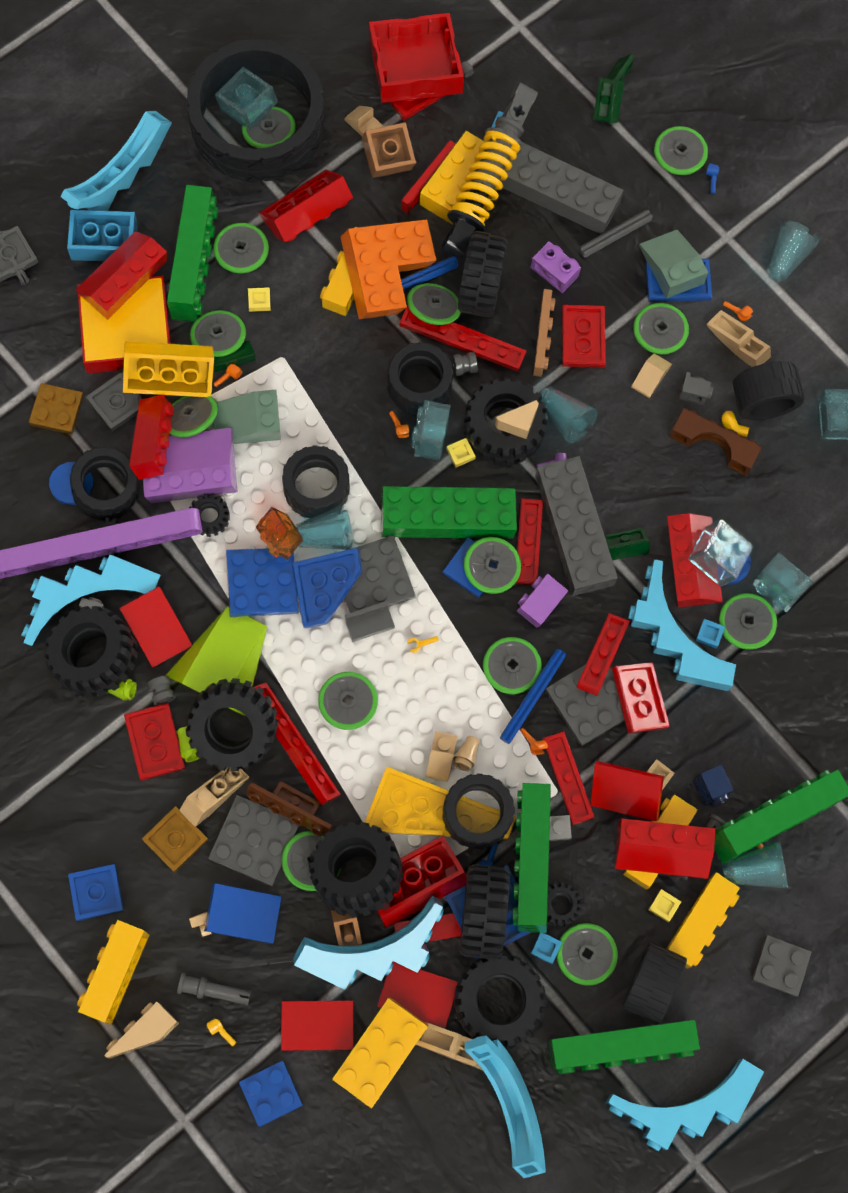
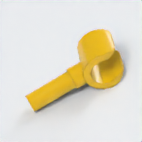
M438 636L420 641L416 638H410L407 644L417 643V647L411 649L410 652L418 653L421 647L438 642L439 639Z
M213 1019L207 1023V1027L212 1035L220 1032L221 1036L232 1047L236 1044V1041L226 1032L220 1020Z

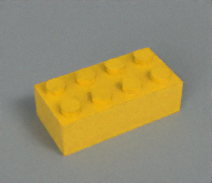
M468 131L463 134L420 192V205L453 225V222L448 219L447 214L453 204L457 203L456 197L461 193V186L466 182V175L470 173V167L475 163L474 158L479 153V147L484 143L483 140Z
M125 341L123 393L194 397L211 396L214 365L213 346Z
M117 920L115 925L112 924L107 933L109 941L106 947L100 949L97 957L99 964L96 970L93 969L87 980V983L90 984L87 992L81 994L77 1006L80 1007L78 1012L110 1025L113 1023L149 938V934L144 930Z
M389 997L332 1080L372 1108L429 1025Z

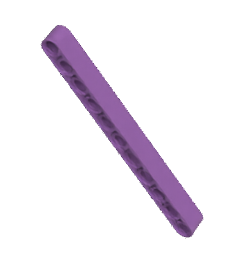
M183 509L0 550V579L199 535L203 532L199 509Z

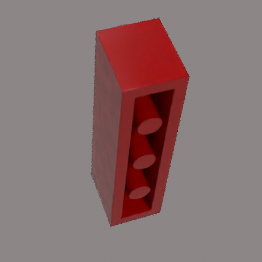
M164 394L139 401L129 464L139 480L163 475L164 467L167 464L166 453L167 448H169L168 439L169 432L172 429L171 418L174 414V409Z

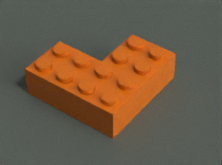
M427 220L351 228L341 236L359 319L396 315L407 308L399 272L424 269L436 261Z

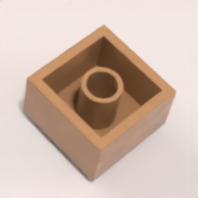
M406 122L365 130L362 142L372 178L413 169L416 161Z

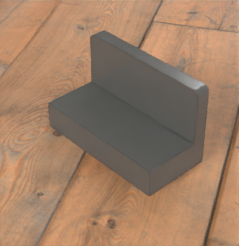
M388 601L345 615V623L352 642L395 628L389 611Z

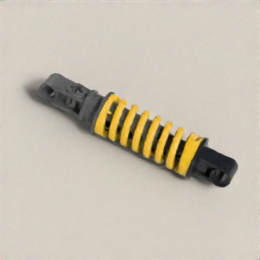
M518 82L515 86L503 116L498 117L495 122L496 126L486 129L484 143L480 145L479 153L474 158L475 163L471 165L470 173L465 178L466 182L461 186V193L456 197L457 203L453 204L447 214L448 219L453 222V225L442 244V249L460 259L468 248L471 233L474 231L484 232V221L488 220L490 216L486 210H492L494 204L491 200H497L499 197L495 190L503 188V183L500 180L507 179L508 174L506 171L512 168L510 161L516 159L517 153L523 147L522 142L519 140V137L524 132L522 125L538 92L521 82Z

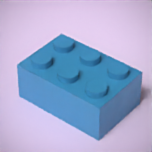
M70 210L67 249L71 260L105 261L135 231L137 232L138 223L135 212Z

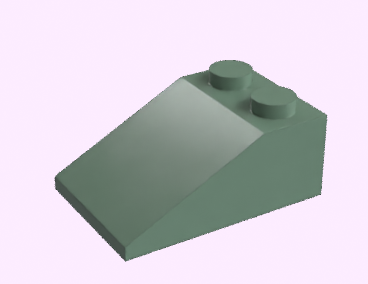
M678 230L639 244L666 299L705 283L709 272L700 255Z
M276 390L254 391L216 402L218 411L213 421L214 430L232 428L234 444L281 440Z

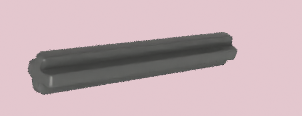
M649 210L642 211L580 246L579 251L581 255L588 257L650 222L653 216Z

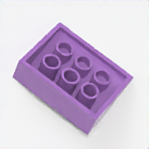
M232 428L202 431L190 437L169 436V448H167L166 453L167 464L164 467V474L143 479L144 497L151 504L197 498L198 496L204 497V494L207 493L208 496H211V494L220 495L238 492Z

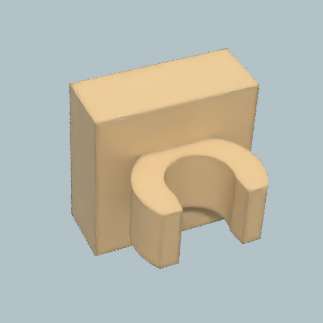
M208 911L189 918L192 928L200 927L202 937L212 934L211 932L204 931Z

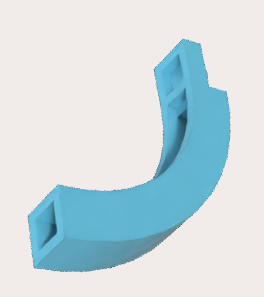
M480 1036L466 1041L465 1051L485 1072L500 1101L510 1136L512 1167L523 1178L545 1173L544 1149L537 1116L525 1082L515 1062L498 1039L491 1041L487 1036Z

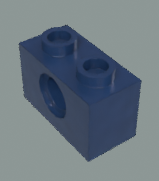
M722 765L701 773L693 781L704 807L711 804L713 808L723 804L725 800L729 799L728 795L733 791Z

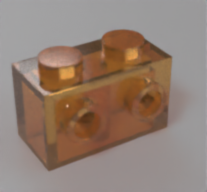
M273 507L268 510L256 525L260 533V539L267 544V550L275 557L281 556L288 560L304 540L288 514Z

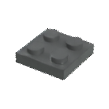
M121 372L87 395L86 399L113 432L137 415L139 401L142 397L138 393H123V374Z
M766 935L752 981L798 997L812 951Z

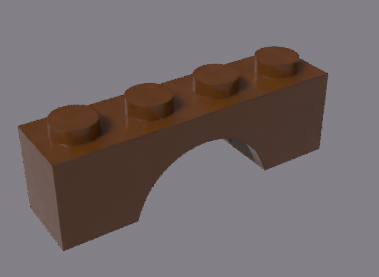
M685 408L682 410L669 438L687 447L700 440H709L717 443L726 453L727 467L745 476L748 475L762 448L754 440L745 439L734 430L725 429L719 426L716 421L707 420L699 416L696 411Z

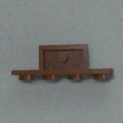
M282 781L279 782L273 793L252 782L248 785L246 796L254 803L263 804L273 813L289 818L295 825L306 827L316 836L324 837L326 833L331 832V824L314 816L320 807V802Z

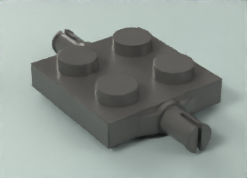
M18 226L6 231L0 230V282L17 275L21 284L25 285L24 279L26 283L30 280L24 271L37 264L38 260Z

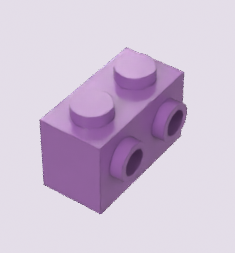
M549 241L532 258L531 268L562 294L579 277L581 270L579 263L574 258H569L558 245H553Z
M549 574L543 578L539 576L531 585L534 590L530 595L525 593L518 602L520 607L517 612L536 628L545 621L568 592L565 587Z

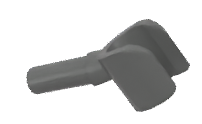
M469 62L461 63L463 75L466 78L474 74L473 67Z

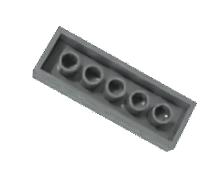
M522 142L523 147L517 153L516 159L510 161L512 168L506 171L508 174L507 179L500 180L503 183V188L594 232L603 234L621 202L624 190Z
M580 456L537 466L535 477L571 595L576 596L614 586L618 577Z

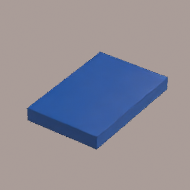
M702 259L709 272L703 285L667 299L646 261L648 302L711 300L712 287L709 259Z
M213 884L204 931L273 944L281 896Z

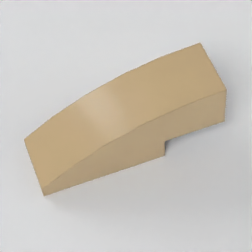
M722 310L707 323V327L715 336L751 367L761 365L771 357L769 345L756 338L752 329Z
M425 1022L429 1026L416 1045L482 1070L465 1051V1042L473 1039Z

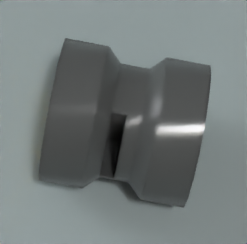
M469 352L464 356L460 354L453 355V366L456 376L463 375L465 372L470 374L478 373L475 352Z
M160 676L147 683L149 690L153 692L152 699L156 706L169 703L176 698L174 691L170 689L171 682L169 676Z

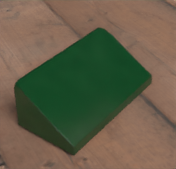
M630 54L620 58L606 78L623 81L632 68L634 55Z
M599 78L593 120L608 123L618 122L624 81Z
M250 341L243 342L241 347L230 355L214 357V372L226 370L231 364L239 366L256 361Z
M643 527L604 535L612 561L647 554L650 551V541Z

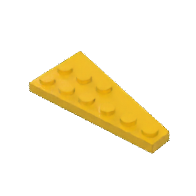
M386 767L365 823H369L370 827L376 825L388 834L450 837L449 832L445 829V823L442 818L443 805L449 790ZM462 796L457 803L456 815L459 823L468 831L485 833L494 828L498 823L500 810ZM513 816V822L502 840H508L516 816Z

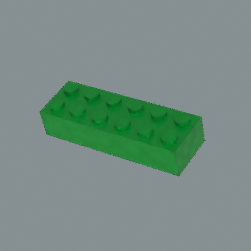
M186 185L167 299L172 320L195 322L198 319V315H202L203 302H201V295L205 296L206 292L204 276L208 277L209 274L207 257L212 255L210 238L215 236L213 220L218 217L216 196H213L211 187Z
M383 486L382 537L394 535V537L399 538L469 537L482 539L498 537L501 539H513L517 531L515 488Z
M826 770L814 779H809L798 785L793 790L790 789L782 793L774 800L771 799L758 808L742 814L739 818L723 824L715 830L714 850L722 864L844 800L848 797V785L839 770L832 773Z
M522 783V790H518L517 793L518 809L522 810L521 813H517L516 821L517 832H521V836H516V855H520V860L515 859V878H519V883H514V902H518V907H513L514 925H518V932L547 933L551 784Z
M695 1020L547 1041L551 1070H558V1074L575 1072L574 1067L580 1066L582 1071L599 1069L598 1064L605 1063V1068L622 1066V1061L628 1060L629 1065L647 1062L646 1057H652V1061L670 1059V1054H675L676 1058L694 1056V1051L700 1050Z

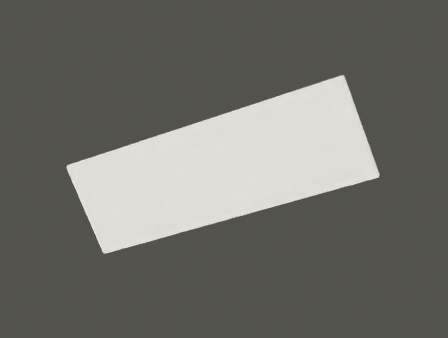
M283 357L272 361L211 395L218 402L254 391L276 390L278 399L281 440L234 444L238 492L216 495L217 498L220 496L223 502L227 503L230 515L228 527H224L225 531L223 533L219 531L217 536L211 534V537H207L206 534L203 536L200 534L191 536L228 599L226 550L293 547L294 562L349 550L386 538L382 537L380 508ZM214 422L204 431L214 430ZM312 445L325 446L336 451L344 459L345 464H347L350 492L346 504L335 515L321 520L304 518L300 514L295 513L286 501L282 482L283 468L289 457L296 451L304 447H311ZM314 467L303 471L297 477L295 486L299 493L308 498H323L335 490L337 478L327 469ZM197 498L170 501L175 511L188 509L190 506L192 507V501H197ZM206 508L201 513V519L208 523L215 521L218 517V512L213 508ZM395 537L416 598L389 607L395 625L394 629L352 642L345 623V615L350 613L345 598L328 624L305 629L302 624L298 592V614L248 616L268 626L261 654L362 822H365L386 767L449 790L459 779L467 775H476L477 773L491 775L493 778L503 782L502 784L509 789L514 800L515 813L513 816H516V819L517 813H521L522 810L518 809L517 793L518 790H522V783L551 784V798L556 796L557 788L536 755L531 753L530 746L521 731L518 730L510 744L500 739L501 734L512 717L492 685L486 679L485 674L398 537ZM438 636V642L421 647L418 653L410 652L411 649H415L418 645L417 643L407 644L410 638H416L420 641ZM341 672H356L365 676L374 685L378 696L377 710L372 719L364 726L353 730H343L329 724L322 716L318 705L319 693L324 683L333 675ZM345 697L343 702L350 705L353 699ZM435 731L458 736L454 755L465 742L467 736L478 738L480 743L478 745L475 766L470 771H462L453 765V759L448 782L426 777ZM470 791L463 795L500 810L496 799L486 792ZM389 834L391 840L394 841L400 858L441 837ZM445 837L455 856L468 849V847L458 844L451 837Z

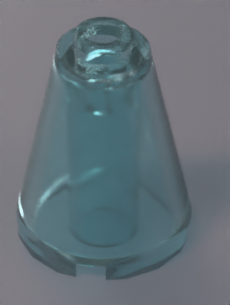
M788 220L787 224H785V221H783L780 225L767 269L769 278L776 282L785 281L816 248L820 240L816 234L811 236L808 233L810 229L797 222Z
M554 387L544 388L539 393L542 397L541 403L544 402L546 404V414L565 441L571 444L579 441L588 433L585 431L588 425H594L598 412L593 406Z
M337 506L293 525L292 530L289 531L291 543H295L296 547L351 549L353 540H348V536L352 533L348 512L343 510L345 506Z
M774 842L740 855L726 862L727 866H722L724 878L735 885L781 889L788 887L781 842Z

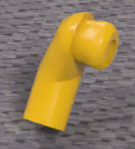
M725 411L721 417L724 428L734 430L739 436L747 437L749 427L738 425L732 411Z

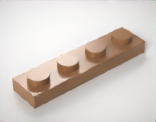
M544 289L542 295L533 376L542 377L543 369L547 370L549 357H545V351L550 349L551 337H547L548 330H552L553 318H550L549 315L550 311H554L555 298H551L552 290Z

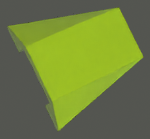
M227 606L165 676H169L170 679L199 693L205 691L210 684H217L222 679H227L228 682H231L232 678H238L240 683L243 684L247 680L252 682V687L268 626L248 616L230 617L229 606ZM229 708L246 717V715L243 712L234 708Z

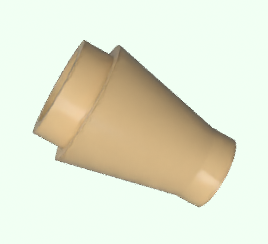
M467 736L465 742L453 757V765L462 771H470L475 766L480 740L474 736Z

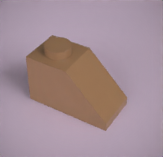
M336 910L331 911L338 946L362 945L357 917H350L349 913L343 916L337 914Z

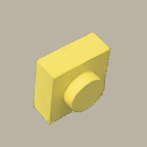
M248 288L249 312L271 311L270 288Z
M467 438L446 447L455 468L475 460L476 456Z
M661 889L648 910L666 922H670L681 901Z

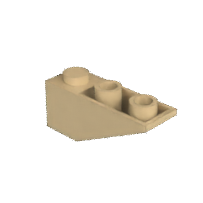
M227 767L225 771H220L187 796L179 811L196 827L249 779V776L241 768L239 771H231V768Z
M156 1001L154 1005L150 1002L141 1011L143 1016L137 1022L131 1021L123 1030L125 1034L119 1040L115 1038L106 1047L108 1052L104 1056L106 1058H113L160 1042L179 1022L159 1002Z

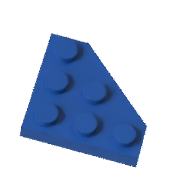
M354 548L293 562L303 628L307 629L328 624L362 573L359 549Z

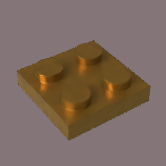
M41 383L30 416V426L72 435L83 401V392Z
M175 806L142 840L175 873L208 841V838Z

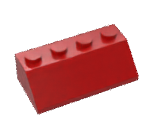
M326 169L258 214L277 239L283 242H290L300 232L311 229L314 223L320 219L328 218L331 212L337 208L345 207L348 201L353 199V196L344 177Z
M135 231L76 289V292L108 320L167 262V251L151 237Z
M691 513L667 516L678 608L723 603L712 517Z
M621 819L617 826L614 869L708 879L714 854L715 828Z
M444 836L401 857L403 865V880L399 882L401 887L398 893L392 894L393 900L390 903L385 902L383 904L384 908L377 911L385 928L423 909L432 896L441 899L466 885V874Z

